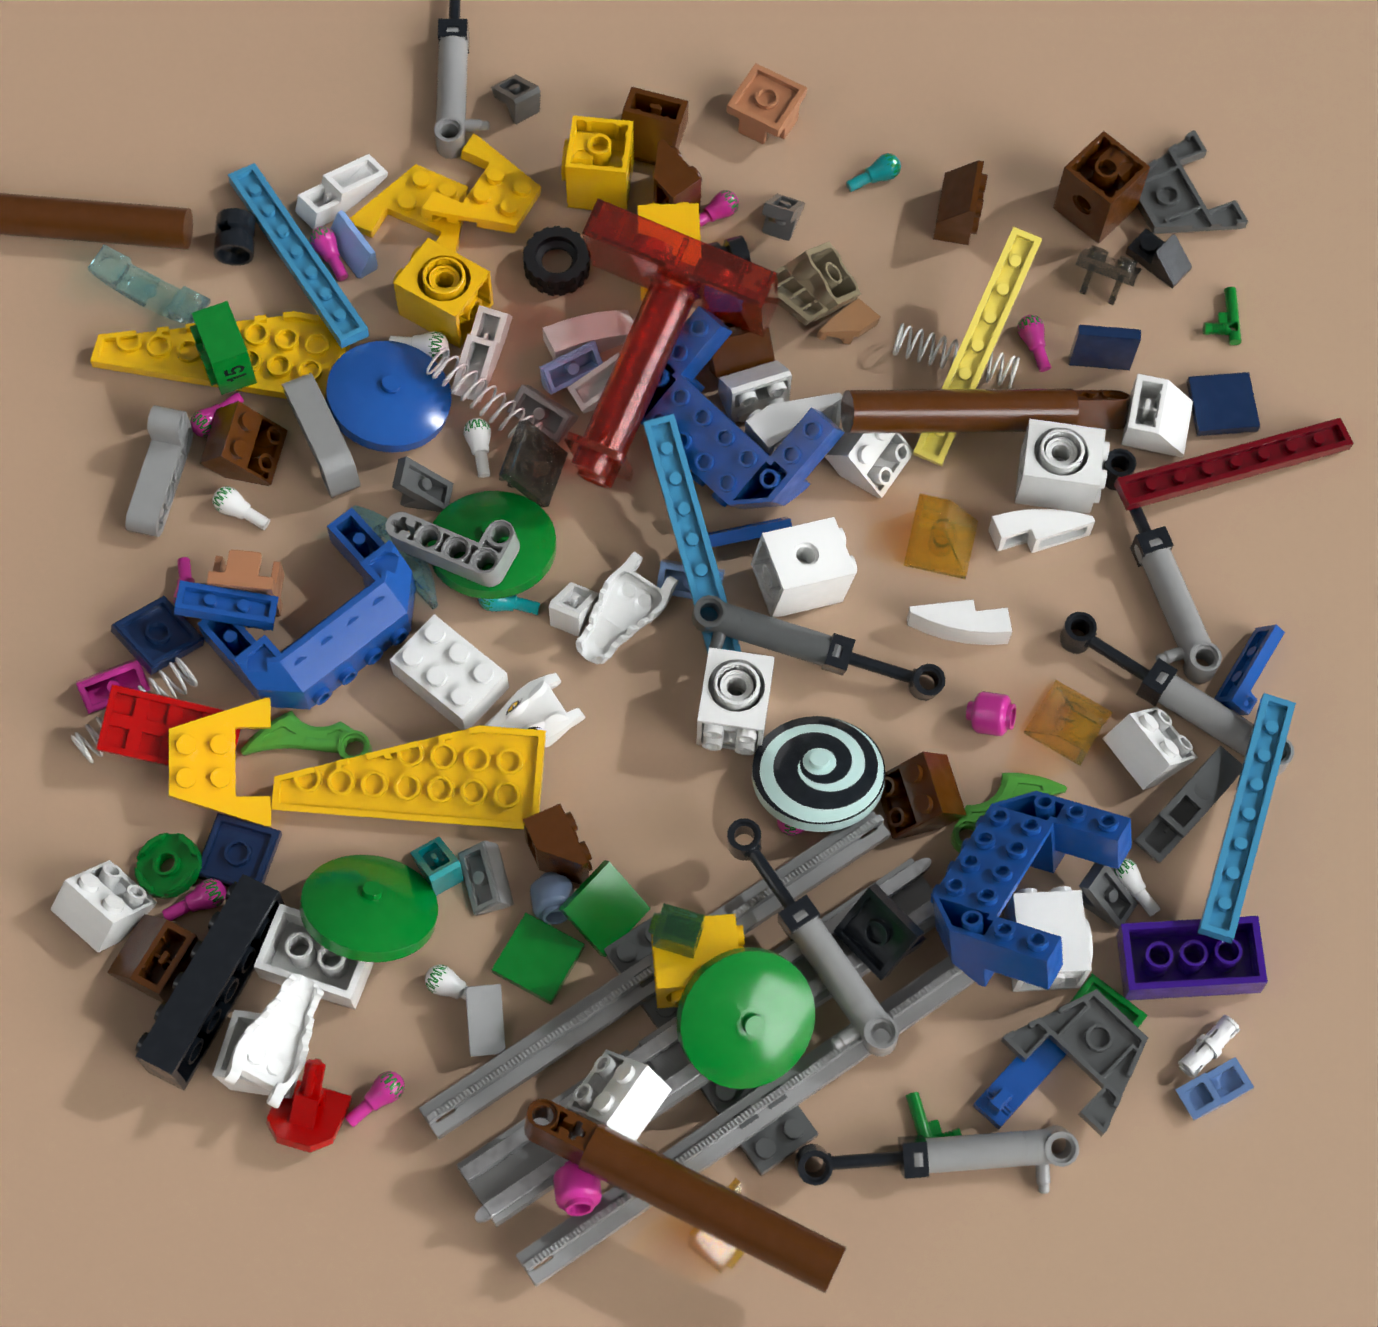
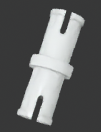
M1223 1015L1206 1034H1201L1196 1039L1197 1044L1178 1062L1180 1069L1189 1077L1195 1078L1212 1059H1217L1222 1054L1221 1049L1240 1031L1239 1025L1231 1017Z

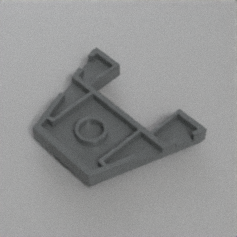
M1195 130L1189 132L1179 144L1175 143L1161 158L1153 160L1148 164L1150 170L1137 207L1153 234L1246 228L1248 220L1236 200L1207 209L1182 165L1205 158L1207 152Z
M1096 989L1042 1018L1029 1022L1028 1025L1016 1031L1007 1033L1001 1042L1023 1063L1047 1038L1056 1044L1102 1088L1078 1114L1102 1137L1108 1130L1148 1037Z

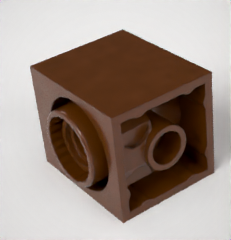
M1103 131L1064 167L1053 209L1099 244L1137 208L1150 166Z

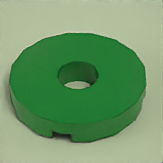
M162 833L148 840L139 850L136 858L138 862L137 869L135 868V877L139 885L153 897L162 899L177 897L188 891L197 881L202 868V856L197 845L184 834ZM169 858H174V866L167 872H161L163 862Z

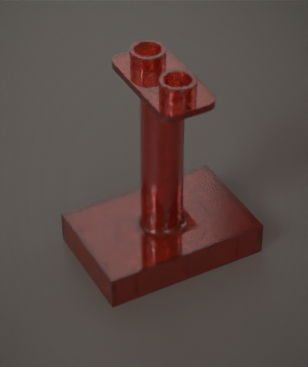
M597 199L582 232L592 265L648 289L584 435L580 436L567 432L564 439L573 455L571 465L578 469L576 475L594 485L611 490L616 477L631 481L634 475L626 455L691 308L697 309L700 306L721 320L764 337L778 305L777 273L601 199Z

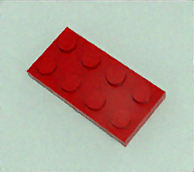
M112 684L96 750L169 767V729L225 710ZM235 729V751L241 729Z

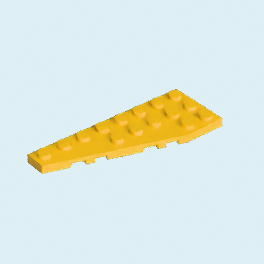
M290 311L283 312V316L267 318L265 314L254 316V319L236 321L248 351L257 383L235 391L287 399L282 384L312 373L325 399L329 373L335 362L349 350L350 345L341 348L319 315ZM195 323L185 324L184 328L169 329L168 326L157 327V331L137 333L136 330L98 334L90 360L94 368L218 388L217 384L211 386L205 366L195 345L190 326L195 325Z
M478 725L320 766L274 776L271 810L524 829L523 819L540 812L546 730Z

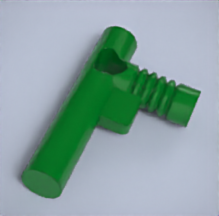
M1227 287L1224 289L1226 312L1218 313V323L1204 322L1203 334L1228 335L1230 345H1239L1242 343L1237 291L1235 287Z
M919 1092L906 1095L917 1135H923L924 1138L962 1135L959 1128L942 1133L938 1120L927 1121Z

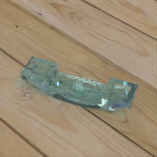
M103 245L88 266L89 272L123 296L157 314L181 323H194L191 313L207 308L211 303L209 298L186 286L179 289L133 265L130 257L106 245Z
M354 505L352 507L380 538L384 537L387 542L389 540L392 542L386 531V522L388 520L386 517L360 506ZM398 550L404 560L414 570L413 577L416 592L434 610L438 607L435 583L428 563Z

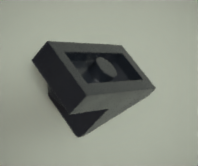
M1146 228L1127 247L1125 253L1172 289L1192 268L1175 234H1172L1164 242Z

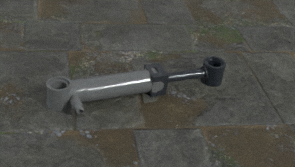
M707 595L701 597L696 602L692 612L693 625L698 630L704 633L713 632L709 645L710 648L722 649L727 636L820 665L822 670L841 676L847 671L849 664L909 683L908 687L911 694L915 698L925 701L933 699L945 686L946 678L944 672L935 664H924L918 669L914 668L913 671L853 653L855 639L833 633L832 636L725 603L716 596ZM705 607H711L717 612L718 617L714 621H706L701 617L700 610ZM921 675H928L933 679V689L927 690L920 685L919 678Z

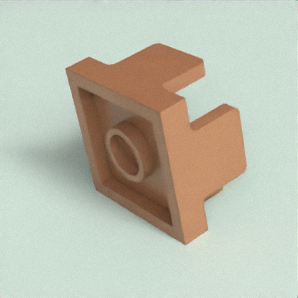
M755 63L727 104L726 113L739 119V133L761 144L766 142L767 133L785 139L798 120L799 106L807 95V87Z
M231 549L228 554L227 565L223 556L215 557L213 571L208 572L207 585L278 596L276 615L281 616L283 606L281 592L284 581V571L281 562H273L271 577L259 576L262 562L260 552Z

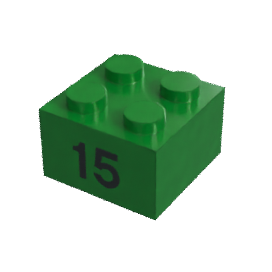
M228 301L192 312L195 325L190 326V330L211 386L217 384L221 395L257 383L248 351Z

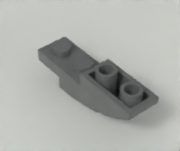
M1220 745L1133 842L1158 864L1161 863L1241 773L1243 765Z

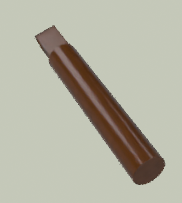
M0 193V235L188 250L191 245L193 216L190 208Z
M1073 389L846 390L841 401V423L846 434L1026 432L1029 419L1100 429H1122L1126 425L1130 395L1118 390Z
M537 1099L527 1109L524 1133L531 1142L579 1165V1169L826 1293L847 1247L601 1123L598 1125L551 1100ZM544 1118L550 1123L539 1125L534 1122V1119Z

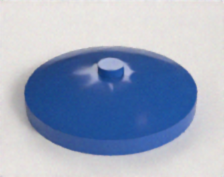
M395 341L364 343L348 350L333 365L327 379L326 403L339 430L357 444L381 452L413 450L434 439L443 429L448 419L451 407V388L449 382L442 386V382L446 378L444 371L442 370L435 379H432L434 373L427 375L426 369L432 358L413 346ZM436 361L432 364L429 372L437 365Z

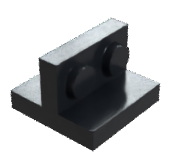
M876 883L868 887L833 931L880 980L886 978L904 957L918 949L926 940L923 936L924 932Z

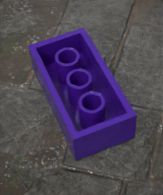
M1259 916L1240 917L1235 937L1231 944L1197 933L1201 919L1121 924L1116 936L1124 998L1127 1000L1261 993L1268 980Z

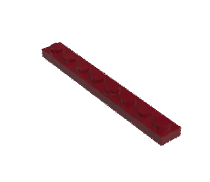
M1340 417L1119 477L1116 479L1114 486L1126 511L1347 451L1350 450L1354 443Z

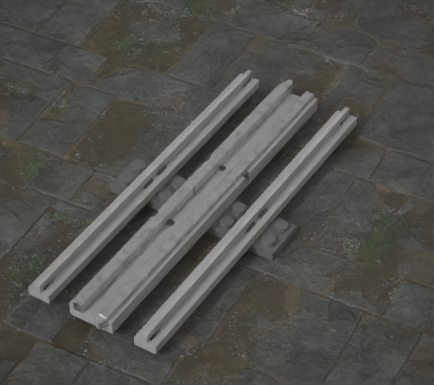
M872 810L870 814L858 823L834 831L775 872L796 901L887 840L891 833L883 824V817L880 814L876 815ZM873 828L875 829L873 832H871L870 834L861 839V836H863ZM910 858L875 883L926 934L936 927L934 905L930 900L933 889L923 877L929 870L932 861L930 858H923L914 862ZM762 879L708 916L735 914L736 925H743L745 935L784 908L765 880ZM868 887L821 918V921L861 978L871 970L833 931ZM659 912L604 949L607 959L619 974L617 977L421 1106L419 1110L437 1138L441 1139L640 1005L657 1030L640 1040L639 1045L632 1051L626 1050L620 1055L648 1065L672 1089L650 1122L698 1089L701 1090L718 1114L708 1123L665 1151L663 1155L701 1173L740 1146L760 1176H762L818 1137V1132L798 1105L871 1054L865 1049L861 1037L847 1046H842L838 1050L833 1048L831 1040L852 1025L850 1024L800 1058L783 1076L766 1085L750 1089H735L721 1086L707 1079L689 1062L681 1048L676 1024L678 1008H657L651 945V921L664 920ZM789 940L772 951L784 957L803 974L811 988L815 1009L832 998V995L794 940ZM948 956L881 1002L880 1005L886 1014L897 1023L900 1035L975 981L954 965ZM875 1029L871 1033L872 1038L879 1043L887 1042L890 1039L889 1033L884 1029ZM585 1078L551 1101L568 1109L566 1107L567 1103ZM452 1109L455 1110L454 1112H452L451 1114H449L448 1116H446L445 1118H443V1119L440 1120L439 1122H436L437 1119H439L440 1117H442L443 1115H445L446 1113H448V1112L451 1111ZM544 1118L534 1119V1122L539 1125L550 1123ZM525 1119L457 1164L458 1170L482 1205L475 1214V1220L478 1223L491 1219L495 1226L498 1227L554 1189V1173L568 1161L531 1142L524 1133ZM613 1187L602 1195L600 1203L594 1207L591 1213L583 1216H571L516 1254V1258L537 1287L644 1213L652 1205ZM552 1256V1259H550L549 1261L541 1265L539 1268L534 1270V1267H536L544 1260Z

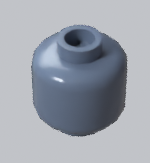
M547 872L533 882L530 888V898L533 913L538 919L551 925L560 924L567 920L559 908L574 893L571 880L564 875Z

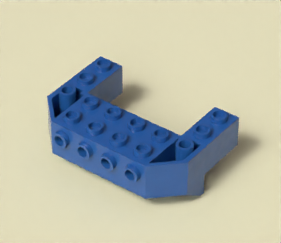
M698 306L638 379L640 423L643 425L644 421L674 414L689 469L692 471V479L702 487L705 484L714 491L711 496L723 507L730 505L740 509L785 506L809 487L810 483L806 478L845 432L823 412L811 407L772 454L764 451L701 393L705 387L695 377L733 331L713 313Z
M352 507L327 525V530L331 543L363 577L365 588L282 652L276 648L266 635L256 641L244 626L205 619L197 623L204 640L257 700L271 698V707L310 710L316 704L321 705L325 703L335 689L352 682L358 672L366 665H373L378 662L383 656V652L392 645L397 646L408 637L412 629L416 594L412 570L395 545L390 540L384 543Z
M1039 791L992 803L985 815H981L978 818L974 832L970 838H966L963 841L960 854L955 861L949 863L944 879L940 884L934 886L930 900L934 905L936 930L952 963L978 985L986 987L995 972L1049 990L1063 966L1062 937L1001 918L1000 914L1029 867L1054 874L1065 854H1069L1119 870L1132 847L1131 818Z

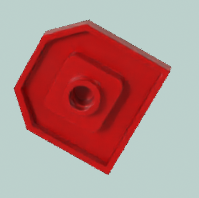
M308 1059L305 1062L302 1081L297 1080L292 1099L283 1098L278 1108L271 1107L266 1124L276 1143L309 1153L334 1143L351 1105L352 1096L322 1087L326 1065L321 1059Z

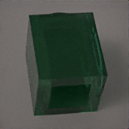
M664 903L660 914L654 912L648 933L653 934V947L694 959L704 928L705 915Z

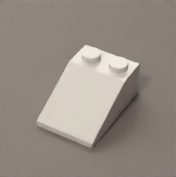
M834 393L774 403L762 410L757 409L747 417L745 433L764 451L772 454L811 407L823 412L839 427L842 394Z

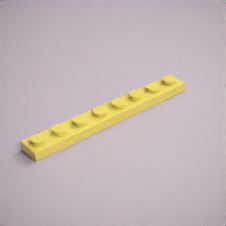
M1013 227L941 389L977 388L1039 249L1042 238ZM957 432L921 433L913 455L942 467Z

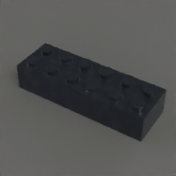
M242 874L239 881H234L229 887L225 897L227 900L220 912L216 911L211 917L208 924L209 932L203 942L198 941L190 955L191 962L185 972L181 971L177 975L172 985L173 993L167 1002L163 1001L155 1013V1023L150 1032H145L136 1045L137 1054L135 1057L148 1073L182 1090L186 1089L255 970L254 964L279 904L285 905L279 891L245 874Z

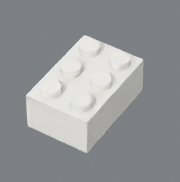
M435 614L390 659L393 675L460 730L472 727L509 688L507 673Z
M279 904L254 964V969L259 978L280 985L291 974L303 975L309 980L315 981L320 989L324 991L321 999L355 1010L374 962L348 959L324 948L311 937L304 927L300 910Z

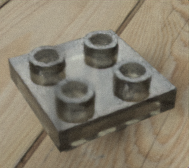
M1092 246L1089 249L1085 248L1079 254L1076 266L1087 269L1079 293L1084 295L1087 293L1094 273L1104 275L1116 280L1108 304L1114 306L1122 284L1134 286L1142 269L1136 267L1138 262L1124 256H1120L1118 260L1108 256L1109 251L1097 246Z
M529 420L519 421L501 467L499 480L507 481L508 487L516 488L541 508L549 507L568 453Z

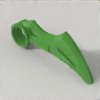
M289 711L271 721L270 729H260L241 748L240 752L245 756L274 749H304L339 753L342 760L356 757L346 753V747L351 742L358 741L364 746L362 752L356 756L372 752V747L368 737L363 732L353 730L341 721L327 727H314L303 723L292 711Z
M1002 773L999 790L991 799L981 804L966 805L965 811L967 815L960 818L952 831V846L960 853L963 841H961L959 833L964 829L974 832L978 818L981 815H985L992 803L1034 791L1058 795L1065 793L1067 787L1036 775Z

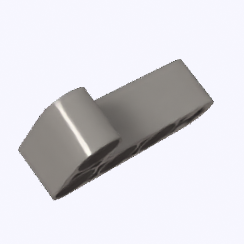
M308 373L283 383L282 387L285 396L317 461L330 497H335L361 486L350 450L313 374Z
M154 405L150 410L147 423L151 442L127 511L125 526L127 531L160 537L191 448L193 431L186 411Z
M405 512L394 513L386 522V531L398 550L486 587H493L501 583L520 549V542L512 524L506 520H496L490 523L479 543ZM509 537L507 541L497 543L500 538ZM437 541L433 546L425 547L428 542ZM465 552L461 558H453L457 553ZM487 564H494L489 570H481Z

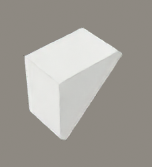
M570 582L550 601V626L580 637L599 598V593Z

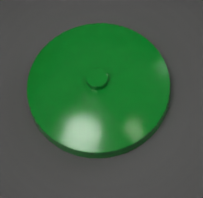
M483 491L464 496L448 505L436 517L433 524L479 543L490 523L496 520H506L512 524L519 539V552L500 584L493 587L482 586L433 564L431 566L436 575L448 587L470 597L499 599L522 593L536 585L547 574L555 559L556 534L548 514L534 501L511 492ZM502 537L497 541V543H503L507 541L509 537ZM437 541L428 542V547L433 546ZM459 552L453 558H461L465 552ZM487 564L481 570H489L494 564Z
M350 855L331 860L311 873L302 889L300 916L304 927L311 937L329 951L356 961L387 962L409 956L428 942L436 926L438 902L430 884L418 872L407 865L381 856Z
M754 947L726 951L705 963L686 985L677 1011L678 1039L689 1062L710 1081L735 1089H750L766 1085L787 1073L802 1057L810 1042L815 1024V1003L811 988L803 974L792 963L777 953Z

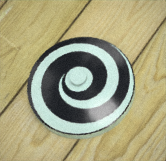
M802 717L778 726L763 739L762 746H758L753 758L752 782L760 803L779 821L805 831L828 832L840 830L858 823L876 807L884 789L885 763L878 746L858 727L831 717Z

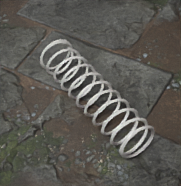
M904 323L901 324L895 340L893 355L896 356L909 330L906 359L910 357L916 340L921 333L917 356L918 363L921 361L931 337L929 366L932 365L943 340L940 369L944 368L955 344L954 361L958 351L957 339L953 340L945 356L947 344L945 335L941 337L934 351L935 333H930L922 349L923 329L917 332L911 344L912 327L910 325L904 331ZM992 352L989 359L986 382H990L1001 359L998 386L1002 385L1013 361L1008 385L1010 389L1020 357H1017V359L1015 355L1011 357L1002 376L1005 355L1003 352L999 354L990 373L993 358Z
M447 347L441 349L429 363L426 374L434 373L432 379L437 378L445 365L450 360L456 358V365L443 380L442 386H445L451 380L454 373L465 365V373L452 388L451 394H454L459 389L465 378L475 373L472 385L465 391L460 400L464 401L474 386L484 380V387L471 403L470 409L477 405L484 393L491 388H495L492 398L480 411L479 416H483L492 402L503 395L502 404L490 418L489 424L494 422L503 408L513 403L509 416L499 426L498 431H501L513 415L522 410V416L518 424L509 433L508 438L515 434L522 423L532 418L527 432L517 443V446L521 445V449L528 447L541 431L543 422L534 425V415L524 418L525 408L522 407L515 410V400L506 402V393L496 395V385L487 387V378L477 380L478 371L468 372V363L459 365V356L455 355L449 358L450 350ZM446 351L440 362L429 372L438 356ZM539 426L533 437L525 444L532 432Z
M178 657L175 658V661L185 676L172 662H169V665L179 679L184 691L177 687L162 670H159L174 699L177 698L172 686L181 694H187V688L182 678L191 686H198V682L192 672ZM148 678L157 695L162 693L164 696L170 697L152 678ZM138 685L140 691L146 692L141 685ZM96 716L97 722L102 727L103 720ZM86 724L85 727L97 746L98 740L96 737L99 739V734L90 725ZM75 732V736L71 735L72 741L91 764L94 761L85 744L95 754L103 757L104 753L101 751L99 753L78 732Z

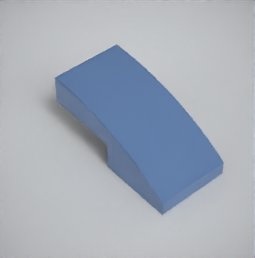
M1234 1057L1210 1072L1201 1074L1175 1089L1192 1119L1196 1120L1254 1089V1086L1237 1058Z

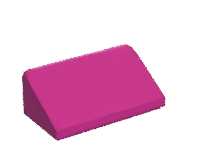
M136 658L76 681L88 714L107 707L112 684L139 690L138 685H141L146 691L151 690L142 665Z

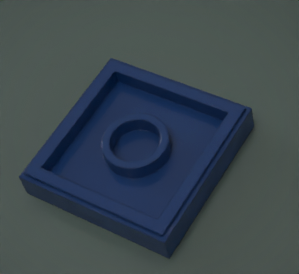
M1080 324L1069 354V365L1130 370L1141 341V330Z
M1249 372L1188 377L1187 388L1189 398L1193 401L1192 413L1197 436L1258 432L1260 422Z
M165 596L111 625V632L150 675L167 667L169 662L174 663L176 657L181 659L204 644V638L184 616L174 615L175 607Z
M217 813L201 855L202 868L198 878L202 880L209 878L217 879L224 886L230 887L234 881H239L242 874H245L264 884L282 837L281 831Z

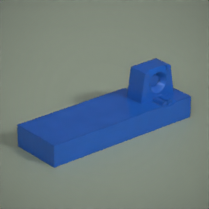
M782 517L708 532L711 546L717 547L761 538L762 533L792 527L791 518Z
M180 580L174 615L247 626V628L262 629L263 631H273L279 597Z
M1277 624L1255 628L1214 698L1241 716L1249 715L1257 703V699L1251 690L1285 633Z
M1047 1038L1024 1063L1016 1057L976 1100L973 1107L999 1130L1064 1059L1066 1054Z

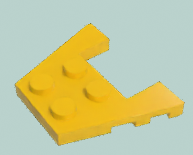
M473 134L462 149L461 159L485 169L462 203L433 191L421 208V216L432 219V215L446 217L447 222L457 224L460 220L477 223L476 227L515 234L539 198L541 186L478 135Z
M415 164L351 216L350 220L361 234L373 238L386 216L390 215L439 236L436 242L457 253L461 227L464 221L460 220L458 224L447 222L446 217L432 215V219L424 218L421 216V208L433 191L462 203L469 194V187Z
M271 698L259 699L170 728L169 797L271 828V796H236L235 729H270Z

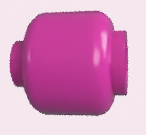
M982 691L977 694L974 701L968 702L966 719L971 721L972 728L976 733L1002 736L1007 730H1012L1014 727L1016 704H1012L1011 699L1006 694Z
M566 1161L563 1166L556 1170L553 1177L556 1204L569 1215H587L601 1201L600 1179L579 1169V1165Z

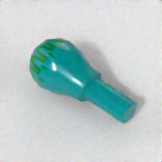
M882 154L871 166L865 169L864 173L846 181L849 191L853 192L870 182L873 184L879 181L894 179L901 171L900 160L894 154Z
M517 594L499 599L478 598L480 606L491 612L513 611L515 609L538 615L540 602L517 597Z

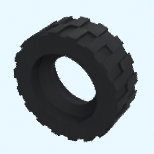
M546 227L540 232L537 231L531 239H528L523 250L526 279H529L530 285L533 288L535 287L539 292L547 293L550 296H564L567 293L575 292L577 288H581L584 285V281L589 277L590 251L589 247L587 248L586 240L582 239L578 232H574L571 228ZM555 249L564 250L572 258L571 266L564 272H549L542 265V258L545 253Z

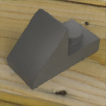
M516 74L491 87L494 97L507 105L514 124H518L540 111L541 91L539 86Z
M781 194L774 195L764 204L762 215H765L766 218L762 232L789 241L801 216L805 202Z
M406 456L398 459L392 488L402 493L400 505L404 507L442 512L450 503L454 483Z
M1094 863L1079 885L1082 890L1084 908L1116 929H1119L1120 925L1127 921L1138 904L1111 867Z

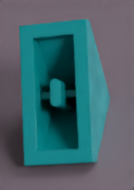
M440 836L410 852L423 877L430 884L436 896L464 881L459 860Z

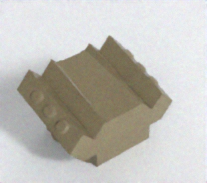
M830 241L804 251L795 259L760 279L755 284L769 298L773 299L779 306L804 325L828 316L837 310H841L861 295L855 279L848 273L842 263L840 254L831 245Z

